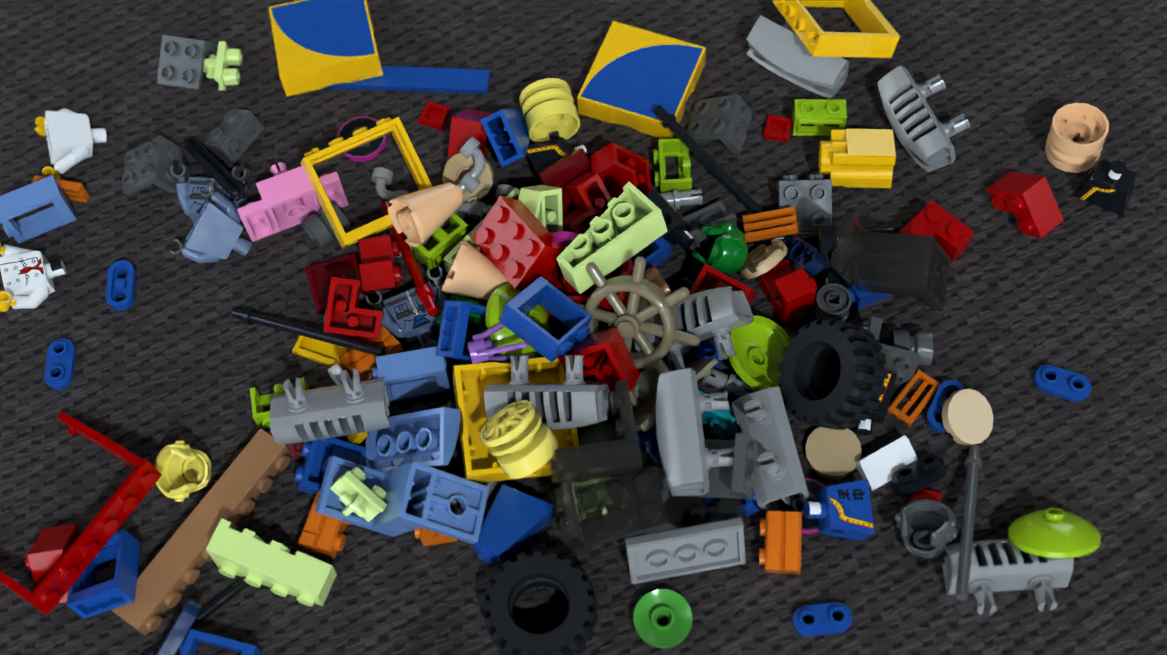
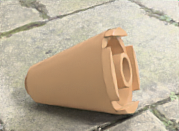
M447 182L395 197L389 201V203H392L388 207L390 220L398 234L403 232L408 237L404 240L407 244L419 247L462 205L463 192L458 185Z
M462 240L441 291L489 300L491 294L497 288L509 282L487 256L468 242Z

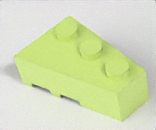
M547 185L521 188L518 201H521L551 234L563 231L562 188Z

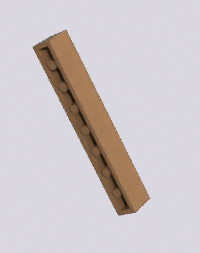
M260 428L137 578L135 601L111 611L144 636L149 631L154 632L160 626L162 615L166 610L173 608L180 601V593L186 585L193 584L200 575L199 569L206 561L212 560L206 551V547L221 518L230 521V526L236 530V523L243 515L247 516L255 506L254 501L260 493H266L273 483L272 478L278 471L285 470L289 465L291 452L285 444L278 445L273 436Z

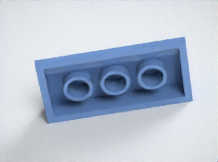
M440 407L388 417L391 427L367 432L365 467L386 473L411 461L429 467L448 465L458 438L461 410Z

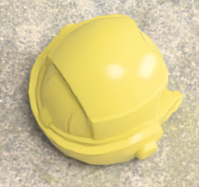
M177 440L175 443L165 446L156 457L154 467L162 474L156 485L166 497L175 499L176 502H183L185 498H189V494L206 487L211 479V461L207 454L191 448L184 440Z

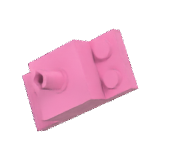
M279 162L278 165L281 172H278L274 164L270 168L273 177L256 183L262 200L248 203L244 207L237 209L252 242L301 224L302 221L312 214L319 216L321 205L302 166L288 171L286 164ZM337 172L324 174L319 177L330 201L335 203L339 209L349 205Z

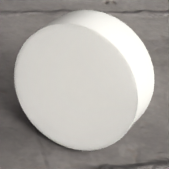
M335 364L328 369V373L337 385H342L343 381L340 375L344 370L340 365Z

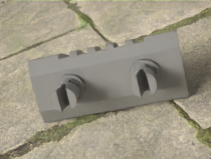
M760 16L747 37L748 46L750 47L747 55L773 73L806 90L832 99L846 81L849 62L842 57L812 56L787 21L780 26Z
M901 65L877 82L883 107L892 129L909 155L927 172L952 164L956 156L950 137L970 128L968 119L965 120L964 113H961L946 123L942 124L939 122L928 105L926 98L942 89H946L940 74L922 84L914 82L907 68Z
M730 286L694 293L674 304L678 316V330L697 335L700 341L713 337L719 360L728 359L727 355L736 356L730 332L736 328L751 324L754 320L744 292L732 291ZM660 313L646 320V322L663 326ZM644 333L653 347H656L662 341V337ZM634 339L635 349L639 353L643 352ZM674 341L672 347L665 355L670 371L685 369L681 350L683 347L688 346V344Z
M519 355L510 356L511 381L508 384L488 385L484 391L488 420L509 404L522 400L532 403L535 407V412L540 414L542 423L548 425L550 430L582 427L608 419L610 388L607 384H586V381H583L584 355L575 356V361L573 355H565L566 381L563 384H531V381H528L529 355L520 356V359Z
M353 368V379L350 378L347 370L341 373L342 385L304 391L299 378L296 377L295 388L289 379L285 380L283 388L286 393L273 395L271 398L270 429L275 442L278 445L300 443L391 427L387 417L390 415L388 408L390 402L385 378L360 382L359 372Z
M691 368L660 374L657 386V441L663 471L672 496H701L708 493L710 484L708 471H710V468L733 466L734 457H729L734 456V447L716 450L705 448L701 415L706 411L729 410V401H725L727 400L728 393L724 391L701 395V392H698L696 371Z
M780 387L766 388L733 401L732 406L736 422L741 428L739 433H747L756 441L758 446V457L755 460L754 466L756 475L754 492L758 506L765 510L776 511L778 499H782L790 506V496L797 493L802 502L807 501L809 492Z
M1009 539L973 541L968 594H974L977 613L982 615L985 605L989 615L996 612L997 607L992 592L1034 590L1038 610L1043 611L1045 602L1050 611L1054 610L1058 605L1053 589L1068 587L1073 572L1074 558H1048L1033 555L1016 548ZM960 543L945 546L948 556L944 557L945 563L942 564L947 595H956Z

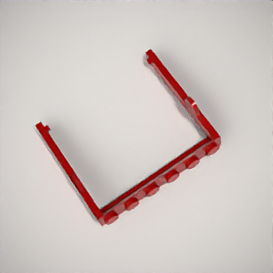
M63 411L57 418L69 428L68 433L72 436L76 433L119 458L133 471L32 593L0 571V582L47 616L162 476L146 459L143 460Z

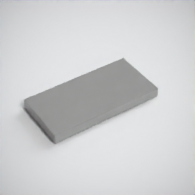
M742 518L625 539L632 584L746 563Z

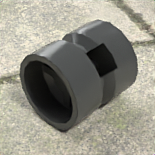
M330 201L344 231H348L351 228L349 221L339 207ZM322 207L319 210V216L312 214L301 222L309 238L312 241L317 239L319 243L316 245L320 249L333 242V235L335 233Z
M830 283L820 288L816 295L813 309L814 320L831 318L846 322L852 304V296L849 290L837 283Z
M891 330L889 346L919 353L921 359L918 366H931L933 358L932 331L918 330L910 335L908 330Z

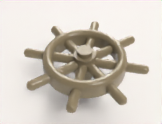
M643 257L636 258L633 276H617L606 280L595 263L587 264L586 270L598 286L585 305L576 303L592 315L588 326L590 332L587 336L602 332L598 320L614 324L609 329L617 327L637 369L653 365L659 375L670 372L662 358L668 353L674 341L691 346H697L700 343L699 336L678 330V316L674 304L689 296L688 288L681 287L667 295L659 286L644 279L646 260ZM616 292H630L627 307L622 303ZM606 298L616 313L598 309L601 300ZM660 313L663 326L646 322V320ZM644 333L662 337V341L656 347H653ZM633 338L643 352H630Z

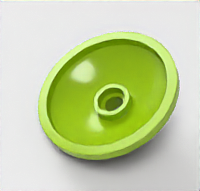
M508 283L500 286L491 294L485 313L487 330L500 323L506 304L523 290H517ZM538 304L526 316L551 335V320L547 310ZM506 326L490 335V339L495 347L525 342ZM529 344L525 348L501 353L503 356L534 354L536 358L543 357Z
M753 315L754 320L751 324L736 328L730 332L734 351L736 352V356H728L730 363L738 376L746 384L758 391L779 387L778 377L781 375V371L778 370L779 362L782 363L784 356L782 352L785 347L790 345V337L774 321L762 316Z
M1048 508L1024 515L1015 520L1008 528V539L1013 546L1024 552L1042 557H1080L1096 551L1101 544V534L1091 522L1059 508Z

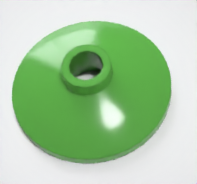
M653 590L645 594L638 601L634 609L633 622L635 630L644 642L653 647L670 648L678 645L688 636L692 627L693 616L688 602L683 596L672 590ZM660 616H665L669 622L667 625L661 626L658 624L657 619Z

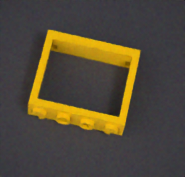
M871 0L772 1L812 56L891 58L900 38V35ZM805 7L843 8L863 33L823 32Z
M390 117L383 118L376 122V127L369 130L367 127H362L352 133L353 137L346 140L343 137L337 138L328 143L330 147L321 151L318 147L304 154L305 157L300 163L342 249L357 243L360 239H366L388 229L393 224L388 214L345 233L313 166L392 133L418 189L423 190L433 187L399 117L392 120Z

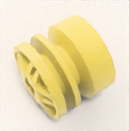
M546 78L528 85L519 96L520 106L525 117L529 138L533 142L539 143L550 140L548 134L550 132L558 131L559 136L565 138V140L577 133L580 127V119L574 105L570 86L566 81L558 78Z
M527 400L514 402L498 411L487 421L480 432L481 441L484 445L488 446L491 454L497 456L498 464L507 476L512 479L525 477L540 469L555 454L559 445L556 436L548 425L542 423L540 414L535 412V407Z

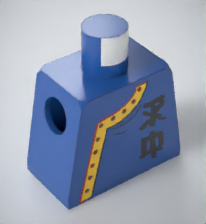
M868 480L824 487L815 494V501H805L803 505L804 517L817 519L818 529L821 534L852 540H865L875 534Z

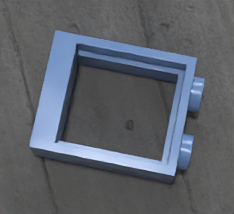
M53 175L0 196V224H3L9 238L14 237L18 244L77 220L70 200ZM49 203L54 204L53 207L18 221L12 219Z
M437 346L376 357L377 367L372 368L373 379L385 378L390 403L452 392L448 365L445 357L436 356Z

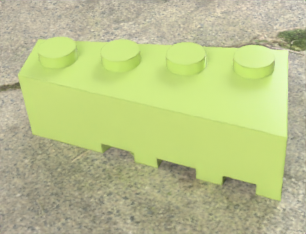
M630 182L623 187L624 192L618 198L613 197L607 204L608 209L600 217L596 216L589 223L590 228L584 234H579L556 258L564 279L579 294L595 284L586 270L587 264L595 263L605 277L668 232L662 211Z
M221 518L206 547V551L219 568V573L229 578H235L236 575L246 577L244 581L251 586L260 588L261 585L270 587L273 593L282 597L290 594L297 597V601L306 606L312 607L314 603L320 606L324 605L337 575L332 565L300 551H296L292 555L287 547L274 540L266 544L264 540L255 535V532L244 528L242 533L232 529L230 521Z

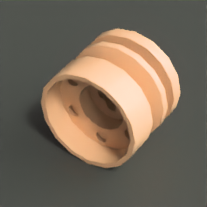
M1071 103L1058 109L1052 119L1050 132L1045 143V154L1048 161L1056 168L1072 173L1087 171L1095 166L1100 158L1103 144L1109 132V122L1105 114L1097 107L1087 103Z

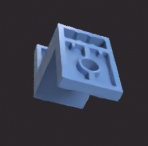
M332 456L328 460L315 513L392 537L421 527L474 544L478 543L490 487L414 461L383 473ZM355 467H358L365 473L364 485L369 489L373 486H380L387 493L384 500L387 504L386 508L370 522L366 521L363 517L360 518L354 512L346 517L342 513L346 505L330 489L335 481L348 470L351 471ZM452 499L457 500L461 505L459 515L454 514L450 509Z

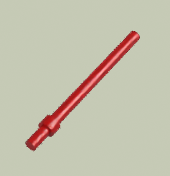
M388 201L380 205L384 216L389 214L388 207L391 204ZM394 226L390 227L395 241H398L399 250L416 285V294L419 301L424 303L429 316L437 315L439 310L433 299L434 292L431 286L426 284L409 244L404 241L406 240L404 233L398 234Z

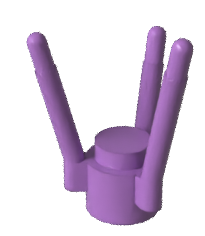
M500 322L480 334L472 335L473 341L468 342L467 346L472 364L509 362L511 361L510 356L514 355L494 356V354L525 348L528 344L527 342L492 348L490 340L484 341V339L505 327ZM519 354V359L520 356L529 355L528 359L536 358L534 354Z

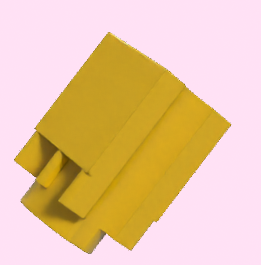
M831 129V141H820L818 157L819 174L829 175V179L832 180V186L891 188L893 167L896 160L893 129Z

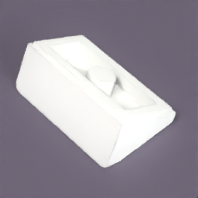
M904 435L860 460L856 468L863 479L868 480V485L873 491L891 481L892 475L898 469L917 461L918 458L910 441Z

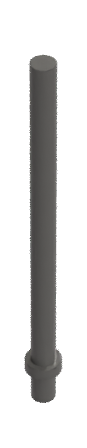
M975 444L969 446L968 456L965 458L964 464L967 468L955 595L959 601H966L968 599L979 469L982 468L981 448Z

